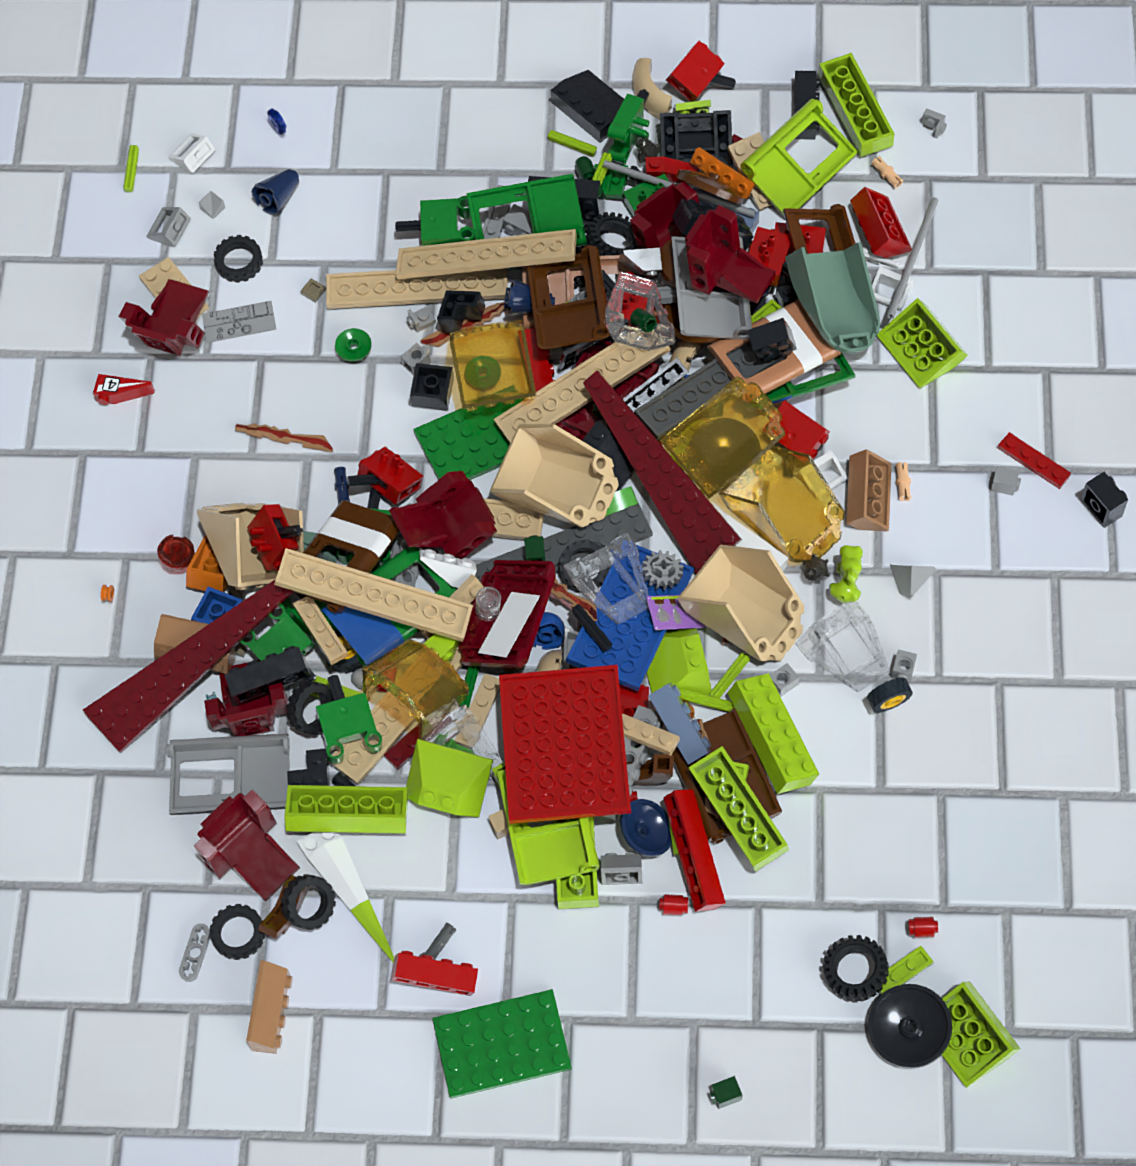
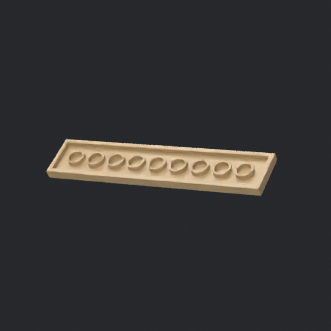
M576 229L399 248L396 277L399 280L575 261Z
M507 268L399 280L396 277V270L326 274L327 309L438 303L443 301L446 290L481 292L483 300L505 299L506 287H508Z
M637 328L496 417L494 422L509 443H511L519 424H556L593 400L583 382L596 370L614 387L668 353L670 347L656 328L652 332H643Z
M287 548L285 549L274 584L461 642L464 640L473 605Z
M459 645L453 659L442 666L424 650L371 710L376 729L382 736V748L379 752H368L365 748V740L361 738L342 744L344 747V759L341 763L332 764L329 761L328 763L359 785L384 757V754L391 749L464 665L460 662L462 653L459 650ZM370 739L368 743L370 745H376L378 744V740ZM336 750L332 756H338L341 752Z

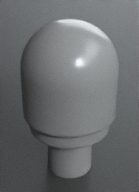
M355 670L352 673L351 680L358 688L366 689L370 693L375 690L376 687L370 683V676L364 671Z

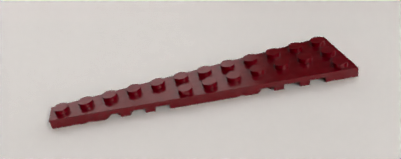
M596 370L583 384L697 574L720 545L736 546L742 538L602 374Z
M273 580L84 708L83 712L114 747L122 753L293 593L292 590L274 585L275 580Z

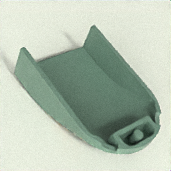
M857 242L844 251L806 254L805 248L801 247L785 257L789 275L799 301L824 340L834 349L849 354L858 353L870 347L879 333L880 316L861 242Z

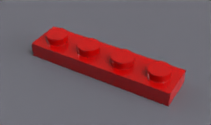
M1010 432L998 445L997 449L1059 490L1071 476V472Z

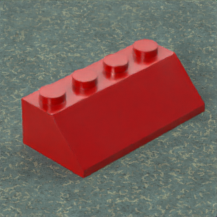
M864 187L850 200L853 206L852 210L858 217V223L865 233L864 237L868 240L870 250L874 255L888 258L912 250L888 196Z

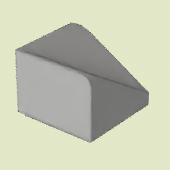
M212 191L199 201L200 209L213 219L225 208L224 201Z

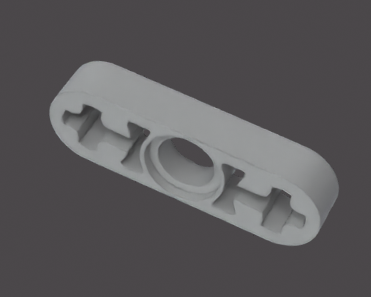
M200 923L193 927L179 967V974L186 982H192L197 979L210 941V929L205 924ZM202 930H204V932H205L206 935H202V936H201V938H200L201 944H199V943H198L199 936H198L197 932H201ZM193 948L201 950L200 955L196 958L190 957V951ZM187 960L192 962L191 969L193 971V974L189 973L188 976H186L184 972L185 970H189L190 963L187 962Z

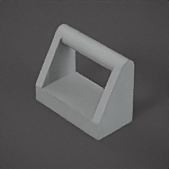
M162 207L146 237L168 246H176L191 218L181 207ZM165 216H170L162 232L157 233Z

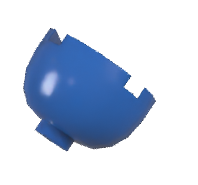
M544 612L533 646L536 647L538 645L542 646L544 650H549L562 645V641L565 639V625L558 615Z

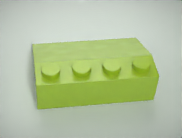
M919 298L915 299L877 334L878 338L920 389L955 368L968 356L929 307Z
M970 981L962 982L942 998L951 1014L953 1026L950 1043L942 1056L966 1088L1004 1063L1021 1049Z

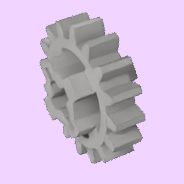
M659 550L658 554L652 551L651 556L647 555L642 563L641 574L644 575V581L650 580L649 585L656 584V589L662 586L666 590L668 585L673 588L674 583L679 584L683 576L684 566L680 565L681 559L676 560V554L670 556L669 551H666L665 554H662L661 550Z

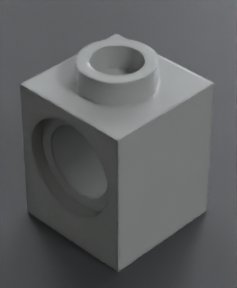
M415 343L401 355L402 366L414 375L416 363H431L430 352L426 347H421L418 343Z
M898 650L892 678L904 677L908 682H911L917 654ZM904 665L907 666L909 669L902 670L900 666Z
M788 663L770 674L780 697L799 685V676ZM779 679H784V680H786L787 682L784 683V684H781V683L778 682V680H779Z

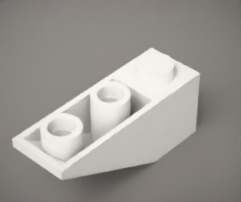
M431 549L419 550L420 560L452 587L459 588L471 574L474 576L476 574V564L468 558L459 559L451 554L442 555Z

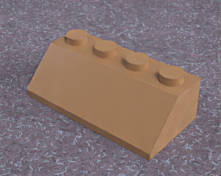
M867 449L849 456L847 524L858 530L886 532L889 531L892 463Z
M162 614L154 640V658H160L208 624ZM235 647L211 671L227 674L235 662Z
M264 960L260 961L246 1041L254 1052L277 1054V1049L281 1048L282 1045L280 1032L281 1028L285 1027L286 1016L283 1014L284 1009L288 1008L289 1005L287 991L288 988L292 987L293 976H290L287 968Z

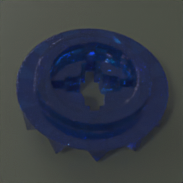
M273 108L269 109L267 115L273 128L281 135L286 133L287 127L280 113Z

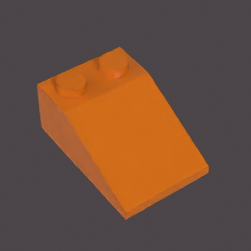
M205 535L187 567L186 587L206 591L209 586L224 592L228 583Z

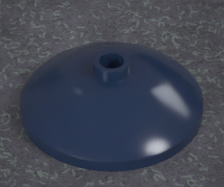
M637 799L630 802L631 813L621 814L620 829L627 844L637 853L648 857H656L666 852L672 844L666 811L657 803L647 799Z

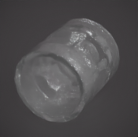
M484 587L476 595L475 611L482 620H494L500 613L501 594L493 587Z

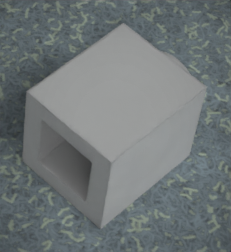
M997 466L991 491L1013 496L1015 489L1019 490L1021 478H1018L1019 471Z

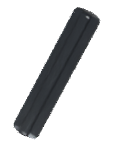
M580 604L575 605L572 608L574 616L603 651L607 652L613 645L612 642Z

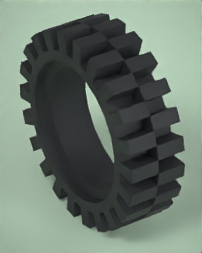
M605 212L603 216L599 214L597 218L594 217L586 234L588 245L596 246L599 250V256L621 255L623 250L638 249L628 216L623 219L620 213L616 217L615 212H611L610 215H608V212ZM604 229L619 231L628 238L630 245L626 248L610 246L602 240L600 231Z
M849 935L846 941L844 938L839 939L840 944L834 942L832 944L833 949L829 948L827 950L828 956H824L825 964H823L824 975L834 993L837 992L840 998L845 996L848 1001L854 998L855 1002L860 1001V997H863L864 1000L869 999V994L873 997L877 995L876 990L881 991L883 989L882 984L886 985V976H889V965L882 947L878 946L875 940L871 942L867 936L862 939L861 935H857L856 939ZM850 953H865L873 959L875 963L873 974L865 982L849 984L838 976L839 962Z

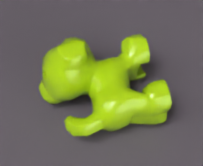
M844 545L840 548L841 562L836 565V571L840 575L841 580L830 584L829 589L831 596L841 603L857 601L861 596V591L858 590L856 581L862 570L861 558L863 557V550L860 546Z

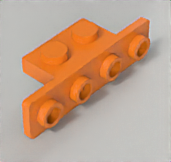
M696 148L690 161L693 165L708 175L710 172L720 175V180L733 187L745 199L749 198L755 185L754 182L702 148Z

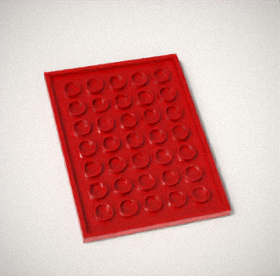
M618 665L499 675L509 824L630 814L631 805Z

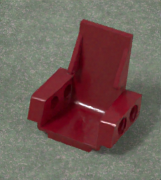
M682 181L678 185L671 184L667 188L662 187L636 206L635 216L630 219L638 249L660 248L661 251L664 244L671 239V236L683 235L672 218L682 198L686 200L693 199L700 204L696 191L686 182Z
M718 205L716 210H708L705 215L701 214L685 237L692 288L710 295L713 288L718 286L752 302H759L776 273L743 248H740L736 213Z
M168 279L163 290L151 304L152 315H149L139 305L126 302L118 317L125 322L127 327L132 329L131 332L146 346L181 356L184 345L198 349L204 338L205 332L195 322L209 291Z
M464 471L446 473L416 498L417 503L403 507H392L389 510L409 547H439L446 554H451L459 559L465 558L497 532L491 510L479 489L466 477Z
M247 663L234 665L231 669L236 667L241 669L246 667ZM219 672L225 707L218 697L204 700L206 716L213 730L227 727L235 736L259 735L275 731L273 724L275 716L288 713L286 707L289 702L283 684L269 685L268 693L238 704L231 696L224 676L225 673Z
M253 789L246 796L242 793L237 794L233 799L229 796L200 824L202 829L197 835L201 839L194 847L205 866L219 879L232 868L265 902L282 887L291 875H294L300 869L299 865L267 833L277 822L266 802Z

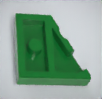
M608 169L601 184L605 198L623 199V191H625L628 175Z

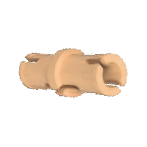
M880 156L872 161L871 165L894 188L899 187L903 183V179L893 171L894 168L888 166Z
M902 462L896 464V485L899 489V500L904 501L903 497H905V501L911 499V478L908 476V464L903 462L902 466Z

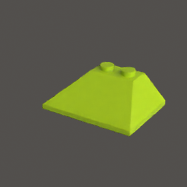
M697 628L669 629L666 631L647 672L651 693L672 683L678 689L683 688L709 695L712 690Z
M417 739L406 787H408V799L418 805L450 814L480 817L494 759Z

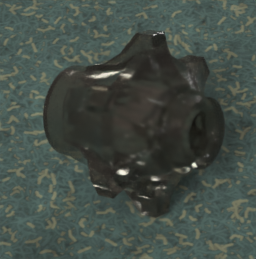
M647 137L640 139L635 144L639 163L646 162L645 157H658V153L661 151L660 145L651 142Z
M816 553L812 554L811 559L808 561L804 560L802 563L805 567V578L820 583L823 577H829L831 574L827 567L829 560L817 557Z

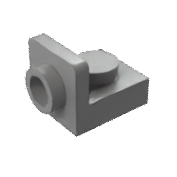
M926 108L923 113L922 124L929 128H935L934 137L938 139L940 133L943 134L946 130V116Z
M428 306L414 313L411 309L407 310V322L411 328L414 327L417 333L436 324V319Z

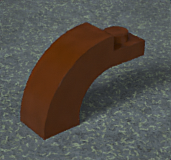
M654 754V757L647 760L645 765L642 764L639 779L634 781V786L655 785L668 781L673 776L674 755Z
M291 875L282 885L280 896L274 908L260 923L258 931L273 938H277L281 933L285 934L291 924L290 921L285 919V913L281 910V907H283L281 897L284 896L283 890L289 886L288 883L291 880H295L296 876ZM309 886L303 888L296 899L297 912H299Z

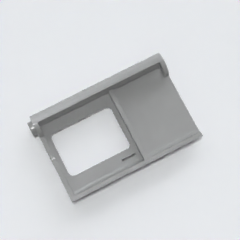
M671 236L681 334L727 339L750 338L748 330L752 329L749 300L729 291L726 293L711 292L710 295H707L701 291L694 290L691 286L685 237ZM739 237L740 248H743V240Z
M288 733L170 740V744L166 745L167 756L171 757L169 813L214 811L229 796L232 799L239 793L246 796L252 789L266 802L269 808L285 807L288 787L287 771H290V740ZM234 760V791L232 793L196 796L179 795L181 763Z

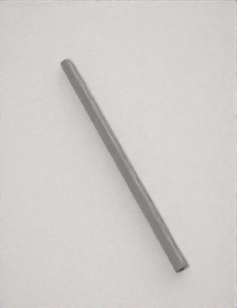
M607 160L603 164L605 168L655 185L663 183L665 188L674 184ZM696 191L699 200L717 206L721 205L731 211L752 218L755 217L756 211Z
M935 197L931 199L888 311L887 317L893 319L938 204L939 200Z

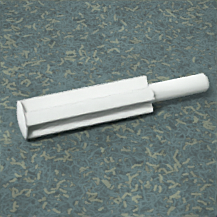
M862 247L865 260L877 264L882 262L898 267V262L879 255L876 256L871 250Z

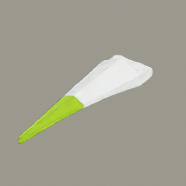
M312 832L297 841L308 861L327 880V883L331 884L334 892L394 963L395 957L339 832Z

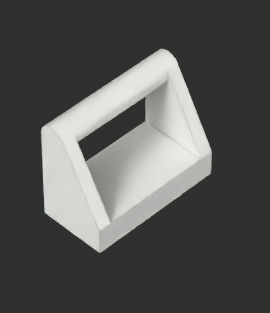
M191 133L168 158L188 173L193 174L215 151V148L206 136ZM193 142H196L182 157H179Z
M880 267L872 284L875 300L891 306L893 299L875 293L879 283L897 290L902 275ZM911 278L907 282L903 297L897 308L898 310L902 311L913 289L914 280Z
M832 451L800 469L799 478L816 499L848 480ZM832 467L839 477L817 490L811 479Z

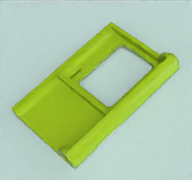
M505 769L497 771L521 885H530L589 873L600 868L589 817L567 819L563 822L533 828L528 825V822L509 824Z

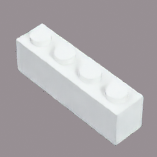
M730 515L725 517L726 521L742 538L736 545L737 547L770 550L778 565L784 571L788 566V557Z

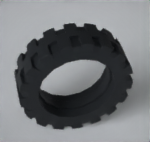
M237 235L236 237L229 236V239L226 240L223 239L221 244L217 245L216 251H214V263L220 276L226 278L227 281H235V283H240V281L246 282L249 278H254L255 274L260 272V266L263 265L260 246L254 239L251 240L249 236L242 237V235ZM235 249H246L253 254L251 262L239 269L226 266L224 264L225 256Z
M588 539L577 540L569 544L562 552L558 568L561 578L570 588L581 592L592 591L604 582L610 570L608 553L605 552L604 547L598 545L599 543ZM588 550L598 557L600 571L595 578L589 581H580L572 576L568 564L569 559L575 552Z
M306 681L299 684L298 688L293 689L292 696L288 698L289 704L286 710H288L287 718L291 721L290 725L295 727V730L317 735L318 732L322 733L318 717L313 722L307 724L303 718L302 708L305 699L314 692L318 693L321 705L334 701L331 690L328 689L329 686L314 681Z
M303 874V876H297L295 880H291L288 883L289 886L283 890L284 896L281 897V903H283L281 910L285 913V919L290 921L291 925L302 929L314 930V928L322 927L321 924H326L329 921V916L333 915V906L335 907L336 901H334L335 892L332 891L333 887L327 883V880L315 875ZM313 885L319 890L321 903L313 916L304 919L298 915L296 899L303 888Z
M228 905L226 909L219 910L217 912L218 915L213 917V923L210 925V938L214 947L221 955L228 959L234 958V960L249 958V955H254L258 947L261 948L262 941L265 939V933L258 931L262 919L255 909H251L248 905ZM245 917L254 926L252 938L243 946H228L221 937L223 926L232 918Z

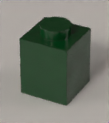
M532 535L524 538L526 561H546L543 536Z
M735 1076L712 1084L711 1092H709L712 1103H717L719 1109L739 1102L743 1097Z

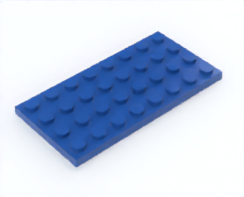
M624 540L594 600L597 614L592 607L589 611L591 616L597 619L595 623L612 642V648L607 652L603 651L582 625L566 658V662L579 668L618 665L619 684L639 691L667 629L655 630L646 596L680 595L689 584L695 568L680 563L684 568L679 584L674 583L673 588L668 585L666 590L662 586L656 589V584L650 586V580L644 581V575L641 574L642 563L647 555L651 556L652 551Z

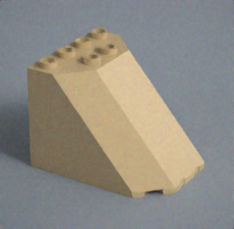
M519 424L489 492L504 501L578 527H584L605 518L606 511L612 502L619 483L617 477L614 476L612 469L614 465L611 458L555 424Z
M231 503L204 506L202 509L197 510L199 520L228 585L235 586L237 590L248 589V586L251 585L256 588L264 587V584L271 583L277 577L278 571H266L257 548L252 547L250 544L252 537L247 528L262 506L270 504ZM280 506L289 526L300 525V528H303L302 510ZM301 532V535L296 536L295 539L299 546L297 552L303 553V532Z
M720 545L677 598L686 613L759 661H781L803 632V625L800 624L801 615L804 614V604L770 550Z

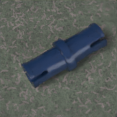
M336 467L334 469L336 479L334 486L338 494V504L341 501L350 502L348 492L350 486L347 484L346 468Z

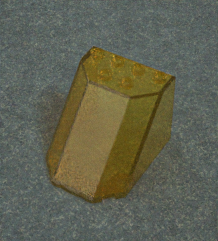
M522 320L501 321L462 329V331L450 333V346L462 409L473 411L478 409L477 406L485 405V408L496 406V403L499 402L511 404L515 402V399L522 398V401H527L536 396Z
M737 376L660 441L673 455L677 463L688 473V476L697 484L702 493L710 499L761 458L785 435V430L780 425L782 420L781 412L773 405L756 383L750 382L748 384L743 381V378Z
M769 445L719 493L720 498L732 513L774 548L786 555L791 562L816 564L841 539L842 531H840L841 520H844L845 511L812 457L808 454Z
M411 639L362 669L363 693L365 692L366 697L381 684L407 706L409 715L419 723V739L425 741L469 695L468 684L455 671L451 662L440 658L439 653L434 648H428L426 645Z

